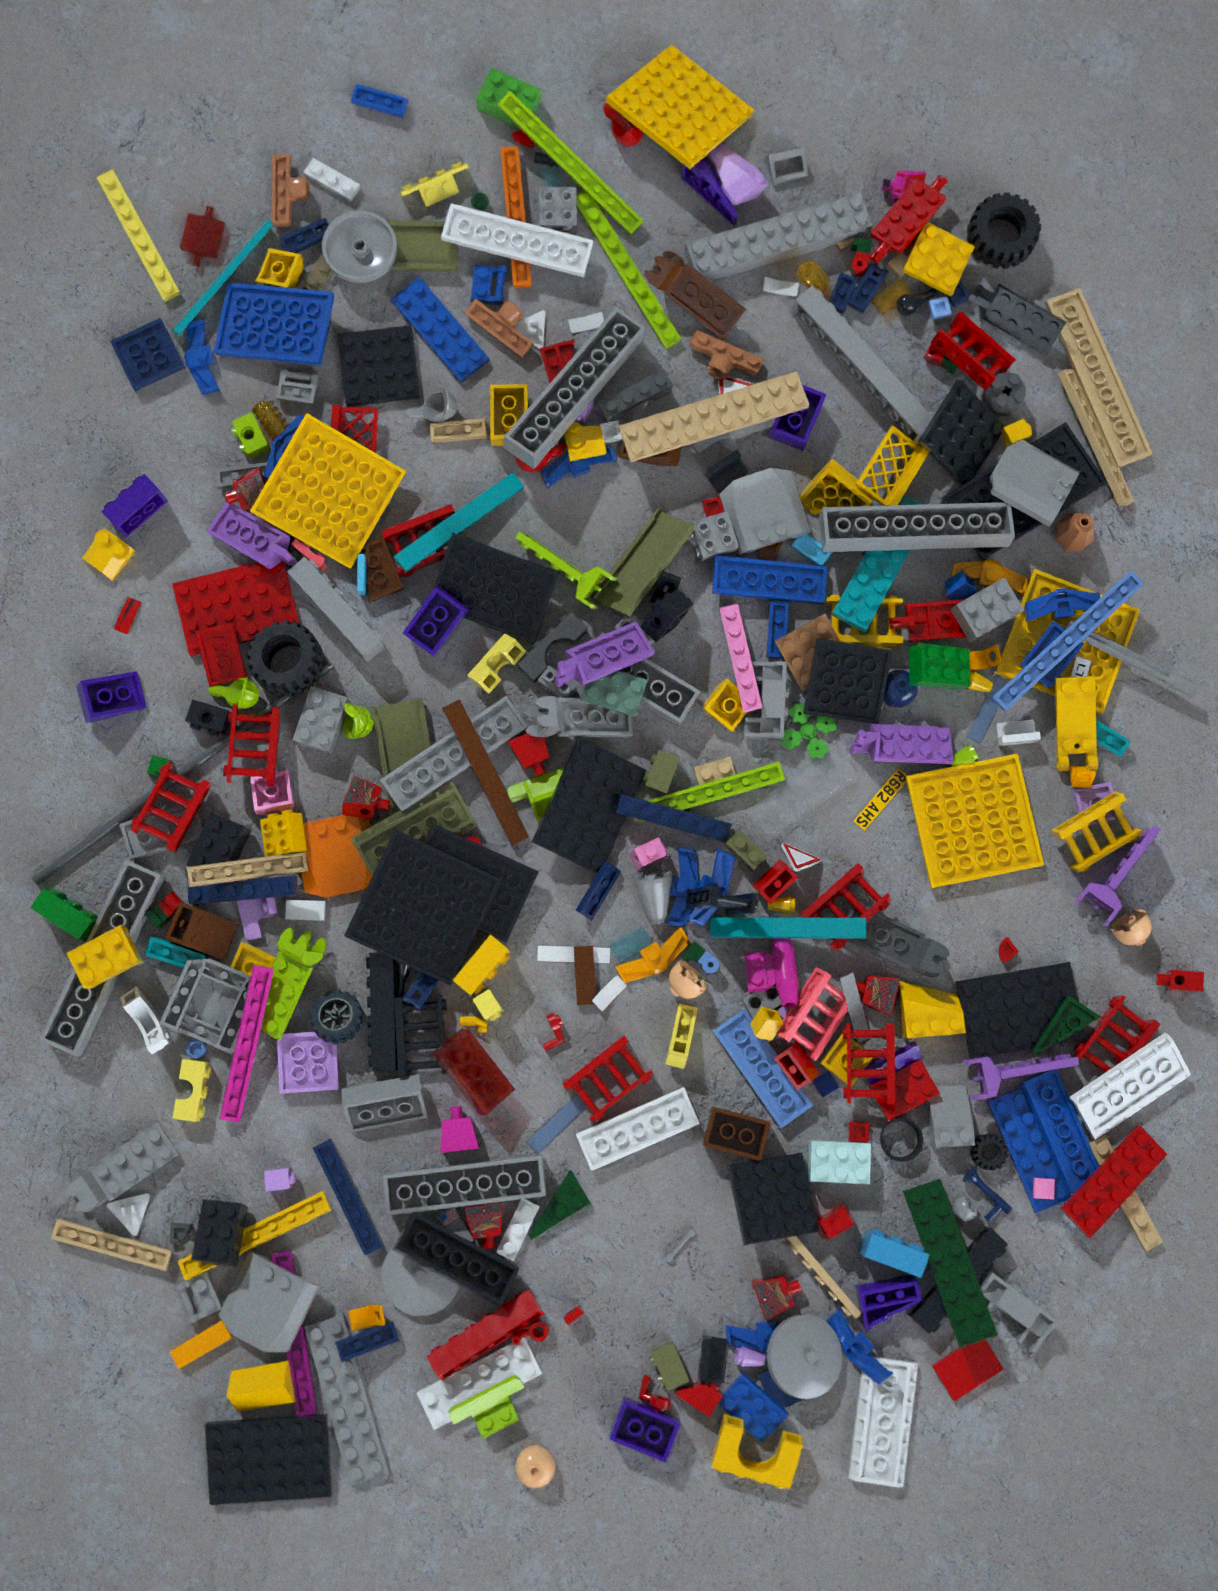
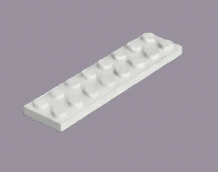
M452 203L441 235L442 241L581 277L585 276L594 240Z

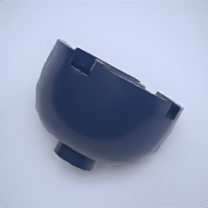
M894 670L888 673L883 701L888 706L903 708L915 699L918 686L909 685L908 671Z

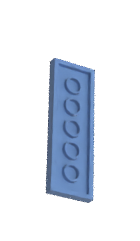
M744 1008L713 1030V1032L778 1126L783 1128L813 1105L801 1088L796 1090L774 1058L777 1054L767 1039H759L754 1035L750 1025L753 1019Z

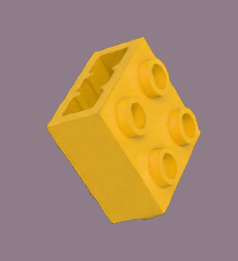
M284 810L281 811V815L279 813L268 814V818L260 820L265 857L307 851L302 813Z

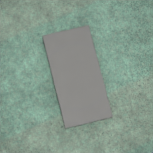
M180 805L164 811L177 817H183L186 810ZM199 812L195 816L180 846L198 840L203 830ZM155 814L148 815L145 823L169 835L173 834L177 828L175 824ZM133 820L120 823L130 861L168 850L165 841L141 829L138 835L131 831Z

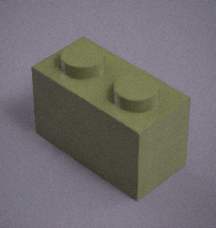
M658 750L657 754L653 753L650 764L653 765L650 772L646 771L643 782L646 783L645 788L662 795H667L680 757Z
M740 829L724 845L751 872L767 857Z
M673 1340L651 1349L652 1356L649 1359L653 1368L657 1367L660 1375L657 1377L661 1387L666 1386L667 1391L689 1382L688 1375Z

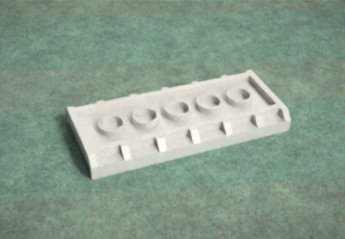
M1163 1033L1069 1098L1073 1101L1090 1133V1137L1095 1141L1189 1077L1191 1073L1174 1040L1167 1033Z
M873 1356L889 1372L892 1371L893 1374L882 1384L877 1385L861 1370L848 1478L866 1483L903 1487L918 1363Z

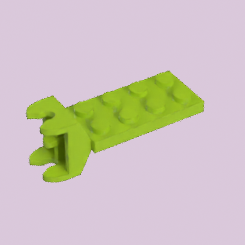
M519 531L515 537L519 540L518 544L526 550H534L536 557L544 561H550L549 566L557 571L566 572L565 577L573 582H578L576 598L592 609L597 610L598 606L589 599L595 590L598 592L602 591L599 584L606 576L615 582L618 579L599 566L583 573L526 533Z
M288 928L282 933L277 943L280 951L271 967L274 971L261 1025V1031L277 1040H281L313 968L310 966L321 961L326 950L325 938H320L313 947L311 946L312 931H305L298 940H294V929Z

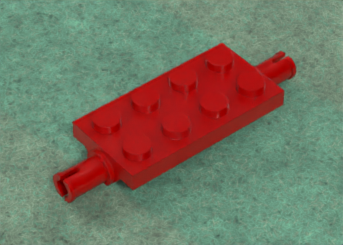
M939 174L930 186L917 178L870 232V236L877 240L879 245L869 256L872 262L879 264L881 259L892 251L899 255L946 201V196L940 193V190L948 183L945 177L941 179L942 175Z
M965 599L906 604V617H890V629L907 628L909 643L967 638L951 612L954 606Z

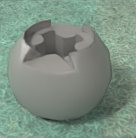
M968 1196L957 1198L953 1203L952 1209L953 1213L963 1219L962 1221L964 1222L974 1219L978 1209L976 1203H972L967 1198Z

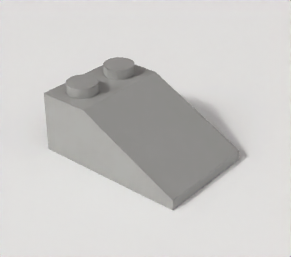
M966 1085L938 1086L940 1095L928 1101L931 1147L975 1145L974 1127Z

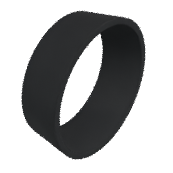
M893 1119L881 1131V1147L885 1154L895 1161H910L920 1153L923 1147L922 1131L910 1119ZM902 1121L908 1123L916 1132V1147L907 1156H893L883 1146V1132L893 1122Z

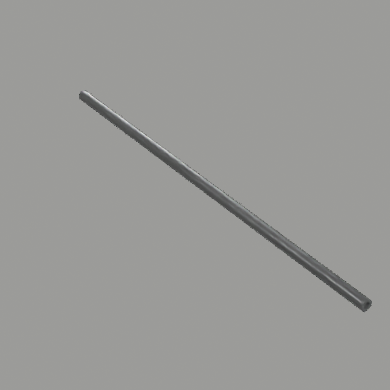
M330 660L323 664V672L318 673L320 678L335 668ZM284 694V697L276 698L255 715L268 716V714H272V707L280 708L294 697H287ZM244 722L236 728V731L248 732L259 723ZM230 733L175 773L183 777L188 776L229 746ZM168 778L163 788L169 790L178 782ZM152 790L32 877L33 881L37 885L41 884L120 826V823H124L143 809Z

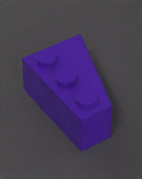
M912 1274L855 1285L859 1310L862 1313L860 1315L866 1332L881 1321L888 1320V1317L897 1312L900 1313L922 1301L918 1280Z

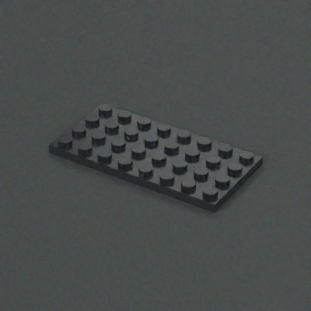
M1066 422L1030 443L1079 472L1059 513L1107 484V481ZM996 465L942 497V503L1004 502L991 494L992 482H990V476ZM1011 506L1015 532L1013 543L1043 523ZM980 547L973 549L981 561L1004 547Z

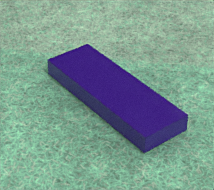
M915 1041L895 1051V1072L922 1059ZM882 1058L864 1069L883 1070V1068H887V1060ZM867 1077L870 1085L883 1079Z

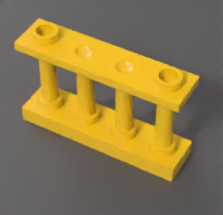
M830 595L825 600V606H832L833 612L841 596ZM887 596L880 605V607H888V633L886 635H879L877 633V612L869 625V633L867 635H860L858 629L851 625L849 635H841V632H839V619L832 616V627L839 640L843 642L877 647H901L903 636H898L896 629H890L889 618L896 617V607L901 606L903 599H897V596Z
M1116 791L1051 830L1054 837L1066 840L1076 860L1074 864L1070 865L1072 870L1077 872L1087 871L1090 865L1126 843L1136 841L1138 836L1143 834L1141 829L1131 828L1121 809V803L1127 800L1123 793ZM1110 810H1114L1124 830V833L1116 838L1104 817L1105 813ZM1093 820H1098L1108 840V843L1100 848L1088 827L1089 823ZM1077 830H1082L1092 850V853L1085 857L1082 856L1072 837L1073 833Z

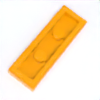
M221 1320L170 1351V1354L178 1369H181L228 1341L233 1336Z

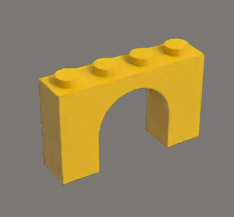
M724 1414L712 1454L711 1468L718 1472L735 1474L740 1478L754 1479L758 1483L772 1484L779 1489H790L803 1447L802 1436L782 1431L775 1454L766 1461L754 1462L745 1458L739 1451V1444L744 1430V1420Z

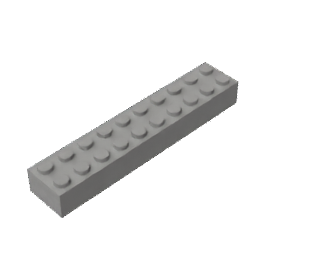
M860 192L686 242L685 255L688 264L707 279L713 281L834 246L839 242L850 240L854 237L862 238L868 236L872 223Z
M812 285L796 298L792 315L886 419L919 445L918 440L934 415L923 407L921 400L911 394L909 387L898 380L897 374L888 369L881 357H877L873 348L861 339L859 332L853 330L849 326L847 319L840 316L836 312L835 306L830 302L828 303L823 293Z
M616 307L504 436L503 448L534 469L642 343L646 327Z
M1006 502L823 507L819 516L822 552L1009 547L1015 538L1011 505Z
M125 860L86 943L120 925L127 927L135 943L147 919L145 914L152 909L166 877ZM73 968L39 1040L74 1056H82L120 974L92 989H84Z

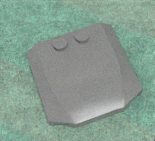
M1020 440L1006 448L990 476V482H992L991 494L1050 527L1074 485L1079 472L1026 441Z
M768 468L735 479L719 494L724 511L728 512L739 545V557L790 538L795 539L811 534L790 470Z
M212 959L187 960L159 1024L233 1054L250 977L244 972Z
M250 1250L219 1313V1317L232 1335L261 1351L288 1352L320 1286L269 1261V1258L258 1252Z

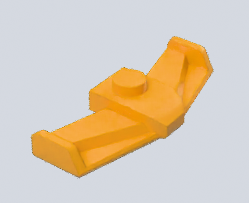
M996 560L953 562L951 577L963 570L971 578L979 579L978 585L988 587L1005 577L1012 590L1020 593V595H1024L1026 592L1028 578L1002 566Z
M680 927L661 947H659L657 942H654L639 951L643 958L615 966L624 983L660 974L691 943L682 927Z

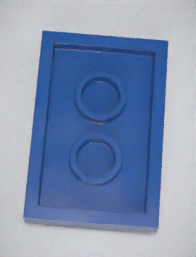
M1053 621L1019 667L1021 669L1025 668L1061 635L1065 629ZM1084 643L1078 644L1039 682L1050 689L1055 683V678L1060 677Z
M744 1372L727 1388L718 1403L730 1416L743 1419L744 1428L761 1444L789 1414Z

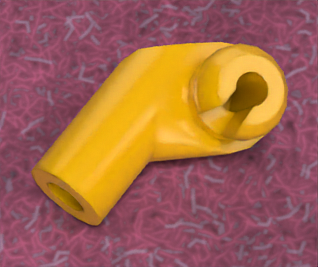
M476 1016L460 1017V1026H477L478 1033L488 1031L486 1020Z

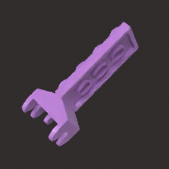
M1156 825L1152 829L1147 827L1138 840L1140 844L1135 843L1126 855L1129 859L1124 857L1116 868L1117 874L1112 873L1104 885L1089 883L1076 900L1075 905L1078 906L1084 897L1095 904L1094 909L1096 911L1098 908H1101L1110 915L1104 923V926L1107 927L1122 908L1115 889L1161 829Z
M1071 1054L1055 1055L1053 1060L1051 1057L1035 1059V1063L1032 1061L1017 1062L1015 1067H1013V1064L996 1067L989 1057L962 1060L963 1064L966 1065L975 1063L978 1076L973 1078L974 1081L979 1080L981 1093L970 1095V1100L997 1096L1001 1079L1079 1065L1078 1057H1071Z

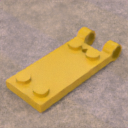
M1095 676L1055 678L1057 770L1068 771V754L1085 753L1086 769L1097 770ZM1078 743L1079 748H1075L1074 745Z

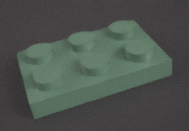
M615 671L587 683L581 701L636 718L648 680Z

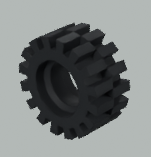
M982 1134L979 1138H975V1145H971L972 1150H970V1153H972L971 1158L975 1161V1164L986 1170H997V1168L1003 1167L1002 1164L1007 1162L1006 1157L1008 1158L1009 1156L1007 1154L1009 1150L1006 1147V1142L1001 1137L993 1134ZM987 1144H992L997 1151L996 1156L991 1160H987L982 1154L983 1147Z

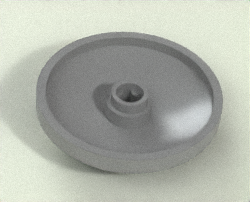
M352 211L339 216L328 226L323 237L322 250L328 267L335 275L349 282L366 283L380 278L392 267L397 255V241L392 227L381 216L368 211Z
M393 1247L391 1248L384 1260L381 1278L385 1294L395 1307L407 1314L426 1316L439 1312L453 1300L460 1286L392 1250Z
M795 1315L780 1323L774 1330L767 1349V1364L772 1379L783 1392L796 1398L812 1399L827 1392L837 1380L842 1365V1349L833 1328L821 1318L812 1315Z

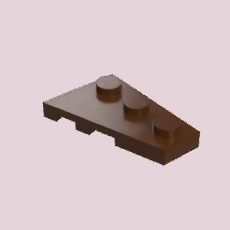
M384 537L366 543L368 602L371 603L404 590Z

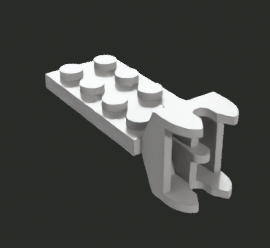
M544 696L536 700L535 705L537 707H531L524 712L526 717L536 719L537 725H531L525 729L526 733L533 737H548L557 733L558 737L630 738L633 736L631 716L581 701V698Z
M156 1122L89 1167L90 1172L81 1175L71 1182L65 1194L71 1197L78 1196L80 1201L77 1203L75 1210L82 1212L92 1211L102 1205L107 1199L111 1202L179 1156L159 1123Z

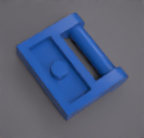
M475 264L471 302L476 298L485 304H504L503 288L508 268L502 265L496 267ZM498 275L496 293L494 296H490L492 276Z

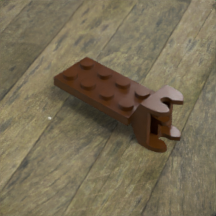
M664 251L662 253L663 256H656L654 258L656 265L653 266V270L645 271V277L648 282L658 290L667 291L665 294L667 297L724 340L746 311V308L687 263L685 265L684 260L676 253Z

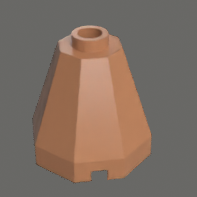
M1068 513L1055 525V541L1058 544L1060 543L1065 551L1082 552L1094 541L1093 519L1088 514Z

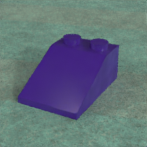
M137 671L83 680L76 686L86 723L106 720L147 708Z

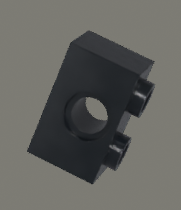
M192 699L185 721L190 724L189 727L200 731L203 728L208 730L207 733L214 736H219V734L225 735L229 726V710ZM212 715V721L204 723L205 717Z

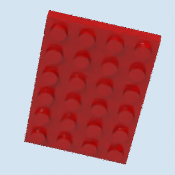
M283 561L270 570L254 562L172 583L190 656L201 654L196 630L234 622L238 642L242 644L254 641L256 639L254 636L257 632L261 633L264 631L263 627H271L274 622L278 621L279 624H282V621H290L291 624L292 622L300 623L286 565Z

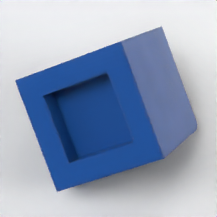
M963 570L944 582L947 595L953 600L967 599L977 592L973 578Z

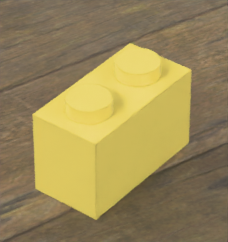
M490 989L472 999L485 1020L490 1019V1021H494L502 1016L500 1012L503 1011V1008Z

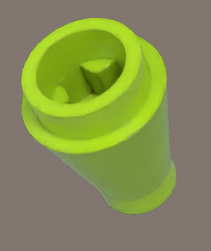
M965 746L953 756L954 761L951 766L973 763L979 759L973 746Z

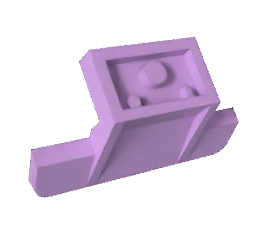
M274 898L237 901L245 938L248 940L262 938L258 920L277 914Z

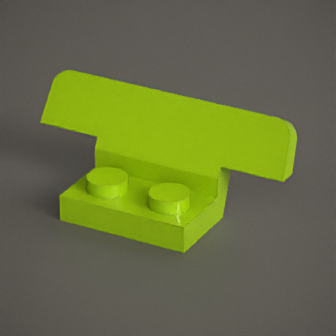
M564 768L510 786L507 792L511 802L514 803L529 798L537 822L541 821Z
M513 1375L451 1407L448 1413L453 1424L472 1416L481 1437L484 1439L519 1421L520 1419L509 1395L525 1388L524 1383L517 1375Z

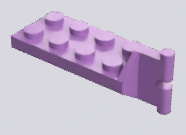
M226 502L206 531L211 536L269 570L282 561L291 567L298 563L287 551L290 542L288 535L234 504Z
M633 622L566 650V661H559L557 665L555 685L561 687L563 683L573 679L581 685H585L651 657L655 651L637 622Z
M871 724L870 732L858 731L849 749L851 754L869 753L873 762L952 764L954 761L950 727Z

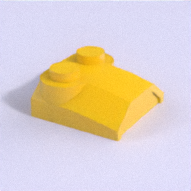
M268 248V253L255 281L271 287L295 288L303 271L302 256L296 253Z
M573 422L563 434L570 461L607 454L600 425L581 426L579 423Z
M104 528L95 534L94 542L82 559L113 581L136 551Z
M724 679L715 688L702 708L707 715L712 716L731 732H734L735 727L747 713L743 711L738 687L729 679Z

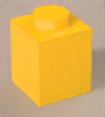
M1023 418L1004 427L1001 437L1006 447L1020 440L1028 441L1032 436V429Z
M761 1006L750 1023L757 1038L770 1041L773 1040L784 1024L778 1011Z

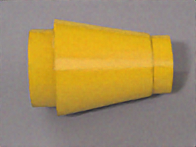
M975 671L970 672V686L966 688L989 693L993 682Z
M791 896L778 897L771 904L768 903V910L787 915L795 913L796 898H791Z

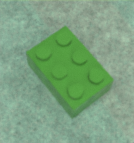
M491 68L476 97L477 110L518 127L497 104L511 91L535 114L542 101L541 89Z

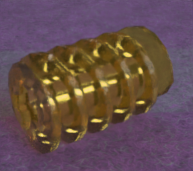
M812 260L805 261L799 266L797 276L807 289L812 285L822 293L828 289L829 278L817 262Z
M261 401L252 408V413L255 414L257 420H260V424L264 426L265 431L268 432V435L274 441L290 424H286V418L281 419L283 415L281 412L277 413L278 407H272L274 405L273 401Z

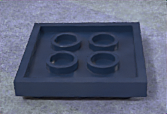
M161 318L110 341L134 391L185 369Z

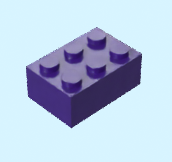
M803 384L809 408L777 417L769 434V438L801 451L806 446L826 397L825 393Z
M143 474L135 478L130 487L123 489L114 501L108 502L101 512L127 538L166 504L168 500L155 484Z
M435 587L403 631V634L429 654L435 656L470 609L441 587Z
M623 1396L609 1433V1440L666 1463L681 1424L680 1419L664 1412L655 1411L652 1407Z

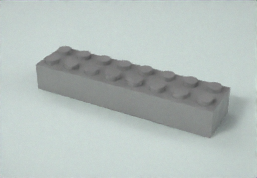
M542 1154L383 1174L387 1215L546 1196Z

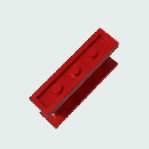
M962 311L956 315L949 325L950 331L946 333L940 329L930 342L985 391L988 390L997 378L994 375L997 371L1006 373L1016 361L1011 354ZM956 334L965 341L961 345L953 339ZM971 346L979 354L973 357L966 350ZM984 358L993 365L990 369H987L980 363Z
M452 504L381 532L385 542L392 543L397 554L403 550L399 542L401 537L410 536L413 543L418 539L417 533L419 530L425 528L429 532L434 528L435 524L443 522L455 512ZM441 547L435 554L428 556L406 573L401 567L397 568L399 577H408L414 574L416 570L442 561L447 549L443 550Z
M233 705V711H229L228 722L231 723L228 764L224 765L223 776L227 778V783H231L232 775L263 777V779H266V786H274L280 708L272 707V714L265 716L238 714L237 705ZM237 721L267 723V725H271L270 732L236 731ZM235 739L266 741V743H269V749H265V751L235 749ZM234 757L264 759V761H267V768L233 767Z
M167 762L166 766L163 765L158 774L160 777L139 816L133 819L131 831L138 835L141 829L165 841L167 844L166 848L176 853L212 785L202 779L201 783H195L173 772L174 766ZM167 779H172L192 789L195 793L192 800H186L164 789L163 787ZM160 795L183 806L184 810H186L183 817L174 816L154 806L158 796ZM151 812L175 824V827H177L175 832L169 835L145 823L148 814Z
M857 863L805 909L801 916L802 918H821L820 913L826 908L837 918H848L834 904V900L837 897L844 896L862 915L860 918H866V922H868L880 910L884 911L889 907L891 897L888 893L881 897L863 878L864 868ZM853 883H858L876 902L869 910L849 891V887ZM831 939L833 942L829 945L834 952L836 949H842L846 945L847 939Z
M1124 995L1114 996L1108 1003L1109 1008L1084 1042H1080L1075 1047V1054L1072 1057L1081 1059L1084 1056L1106 1073L1113 1067H1109L1088 1050L1094 1041L1117 1058V1065L1143 1048L1161 1024L1155 1019L1144 1021L1122 1004L1126 999ZM1117 1010L1140 1027L1141 1031L1137 1036H1132L1111 1020V1017ZM1105 1026H1108L1128 1042L1129 1047L1125 1052H1121L1099 1035Z
M847 1024V1028H843V1039L847 1040V1087H843V1099H847V1103H852V1097L883 1098V1100H887V1104H895L894 1024H886V1028H882V1030H851V1024ZM851 1038H883V1040H887V1048H883V1050L851 1049ZM851 1057L883 1058V1060H887V1068H883V1070L851 1069ZM851 1077L883 1078V1080H887V1088H883V1090L851 1089Z
M625 1036L617 1040L562 1084L566 1090L569 1088L572 1091L575 1090L593 1114L589 1117L591 1122L593 1120L598 1122L606 1115L604 1111L640 1083L645 1085L652 1079L650 1076L653 1073L652 1070L645 1073L628 1051L626 1044L629 1041ZM616 1051L618 1054H622L639 1076V1079L631 1085L611 1061V1055ZM600 1064L608 1068L624 1089L616 1097L613 1096L596 1074L597 1070L595 1068ZM585 1076L593 1081L608 1101L600 1110L581 1086L580 1080Z

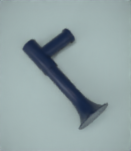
M977 1166L972 1167L964 1175L963 1182L970 1181L974 1183L996 1204L984 1216L990 1223L1001 1210L1006 1214L1012 1210V1207L980 1179L977 1174Z

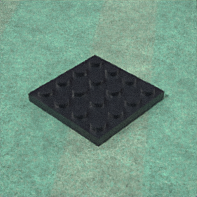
M411 325L338 334L346 407L420 398Z
M956 380L918 442L962 486L975 477L1005 426L962 380Z
M816 638L803 713L879 724L893 650L891 648Z
M802 1152L765 1158L761 1161L753 1160L727 1165L743 1246L820 1232Z

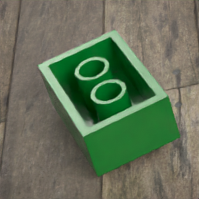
M924 643L909 647V685L950 690L969 687L970 649Z
M43 888L30 908L76 939L87 941L98 915L90 910L82 909L83 905L77 901H72L69 898L66 899L67 895L58 889L51 888L49 890Z

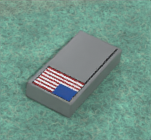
M456 1207L449 1208L437 1216L444 1228L470 1242L475 1240Z

